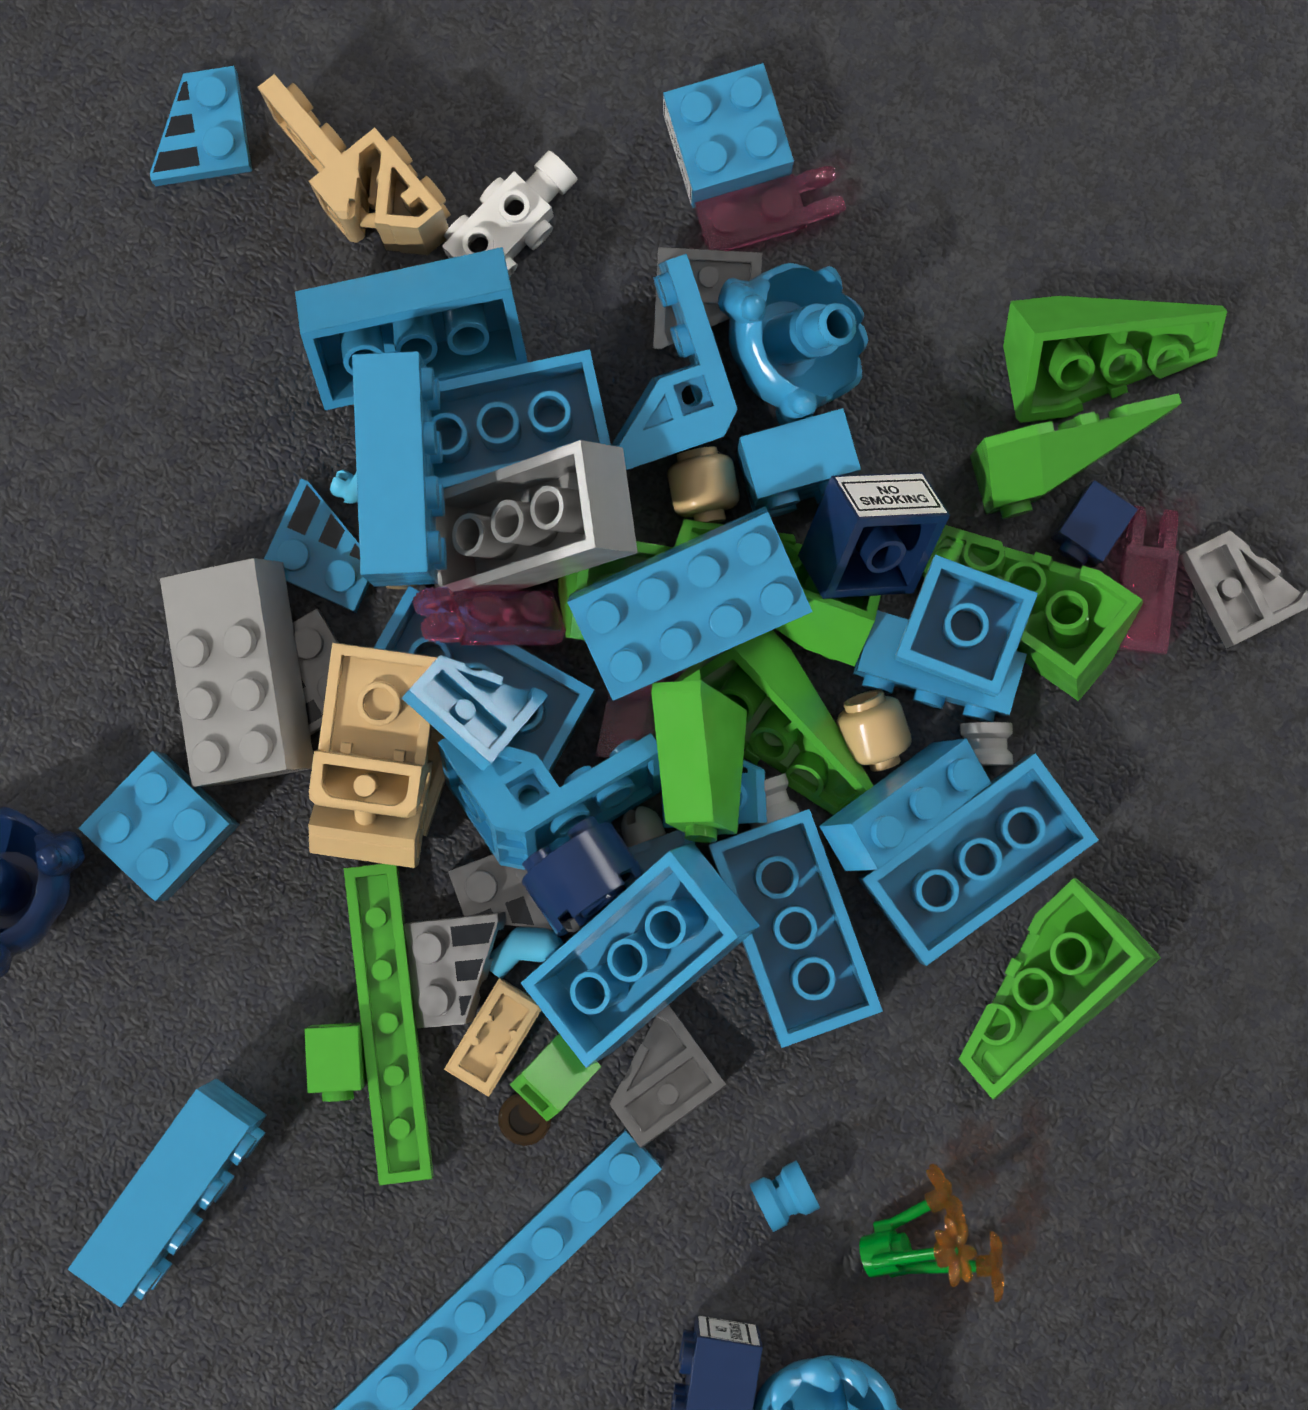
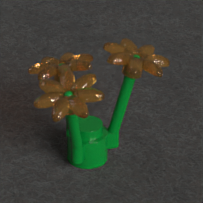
M930 1164V1169L925 1171L935 1189L924 1195L925 1200L891 1218L875 1221L873 1223L875 1233L864 1235L860 1238L859 1250L863 1267L870 1278L885 1275L893 1278L907 1274L949 1273V1281L952 1287H956L960 1283L961 1277L965 1282H971L973 1278L972 1272H977V1277H991L994 1300L999 1302L1003 1296L1005 1283L1004 1275L1000 1270L1004 1263L1001 1257V1239L995 1232L990 1231L991 1251L989 1255H976L975 1248L965 1244L969 1236V1230L962 1211V1202L952 1194V1182L945 1178L942 1170L936 1164ZM945 1208L947 1212L944 1218L945 1231L935 1230L934 1234L937 1242L932 1248L912 1250L906 1233L896 1232V1229L930 1210L933 1213H937Z

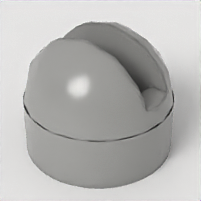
M638 806L636 811L628 810L620 824L621 833L627 847L666 835L662 821L656 811L645 806Z

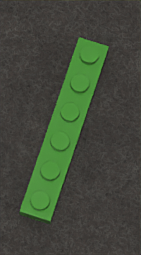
M376 864L343 868L379 1185L432 1179L434 1173L405 937V919L399 866Z

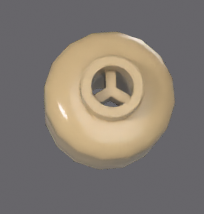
M715 446L692 449L677 454L678 462L669 467L667 475L675 513L681 517H694V521L708 523L725 521V510L736 506L740 497L732 459L728 455L718 454L717 447Z
M882 690L867 691L844 702L845 709L837 717V726L855 761L860 765H869L870 770L874 772L886 770L899 764L901 761L899 755L912 742L909 726L900 701L894 697L885 696Z

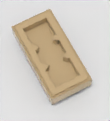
M499 978L444 1070L489 1097L541 1012V1009L530 995Z

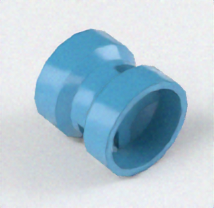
M797 1160L783 1166L780 1174L775 1179L771 1180L762 1177L749 1184L773 1232L787 1226L789 1216L801 1213L808 1215L820 1209Z

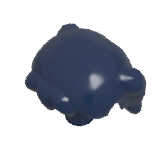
M9 807L0 808V977L5 976L9 972L13 956L33 948L48 934L51 926L64 910L70 891V872L81 866L85 860L81 837L71 831L59 834L51 833L38 822Z

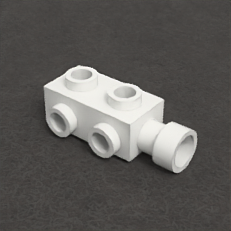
M548 150L534 165L536 171L526 182L515 172L505 181L501 177L497 178L481 195L480 201L483 204L470 217L464 214L448 228L444 235L447 241L442 245L445 254L449 258L473 254L474 252L469 249V245L477 237L485 238L488 241V247L485 251L503 247L510 277L518 266L513 258L526 245L532 250L536 249L552 232L553 226L548 222L554 215L552 207L548 203L558 193L564 195L577 182L576 175L557 155ZM513 200H519L524 204L523 211L516 216L509 215L505 211V208Z

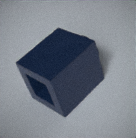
M1094 480L1084 488L1051 539L1060 545L1058 552L1073 564L1082 567V565L1085 566L1088 563L1095 567L1104 561L1138 509Z

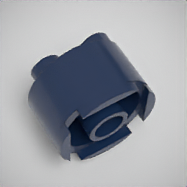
M590 816L568 831L567 835L571 840L554 851L549 846H546L533 853L522 863L527 874L521 882L557 936L568 934L563 924L575 919L580 927L589 923L627 889L625 884L634 877L637 880L645 873L611 822L599 824L594 816Z

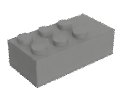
M579 440L445 488V515L443 517H436V531L439 530L441 538H445L447 569L438 570V584H434L436 599L480 603L638 553L623 448Z
M251 558L160 578L192 787L223 786L312 769L313 750L283 562Z

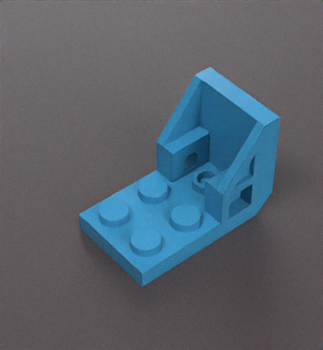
M687 254L658 264L661 274L653 277L662 306H672L678 324L670 327L676 351L680 358L689 357L691 364L652 377L611 444V446L623 448L626 470L724 437L737 411L731 387ZM690 385L695 400L690 404H685L682 400V391L686 386Z
M651 733L638 741L635 739L624 741L610 753L607 760L593 768L591 766H584L577 769L566 778L564 785L561 787L558 786L535 753L506 746L496 759L482 771L446 738L438 742L446 785L502 866L525 870L522 863L529 856L546 846H549L554 851L571 840L567 835L568 831L584 819L594 816L599 824L612 822L628 810L635 808L661 792L657 741Z

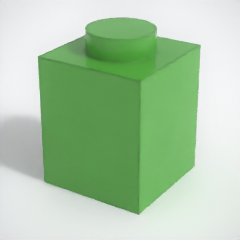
M361 1022L320 1024L305 1028L307 1093L322 1092V1101L325 1102L354 1099V1091L362 1090L367 1086Z
M558 1033L509 1085L546 1121H549L566 1106L601 1068V1065L596 1062L586 1068Z

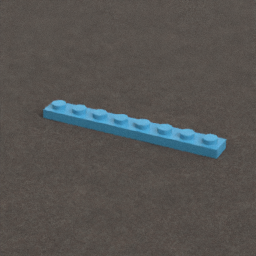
M625 1128L332 1410H412L662 1170V1166L644 1147L640 1148Z

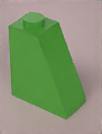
M702 680L652 683L651 694L665 823L684 832V838L693 842L711 843L717 841V835L737 834L747 710Z

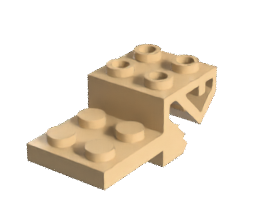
M273 74L258 86L274 120L319 172L309 180V183L323 210L350 242L357 243L363 240L366 227L377 228L386 250L400 251L401 253L428 255L447 240L444 237L449 228L446 219L451 214L443 204L446 202L445 197L428 176L419 181L416 171L410 164L413 162L412 158L394 136L386 141L374 127L345 151L346 145L327 122L319 128L321 124L311 111L313 106L294 83L286 88L277 76ZM369 206L375 210V213H369Z
M332 643L318 750L314 751L309 786V799L314 803L308 824L310 853L415 868L419 865L433 761L428 760L433 726L410 707L402 697L438 657Z

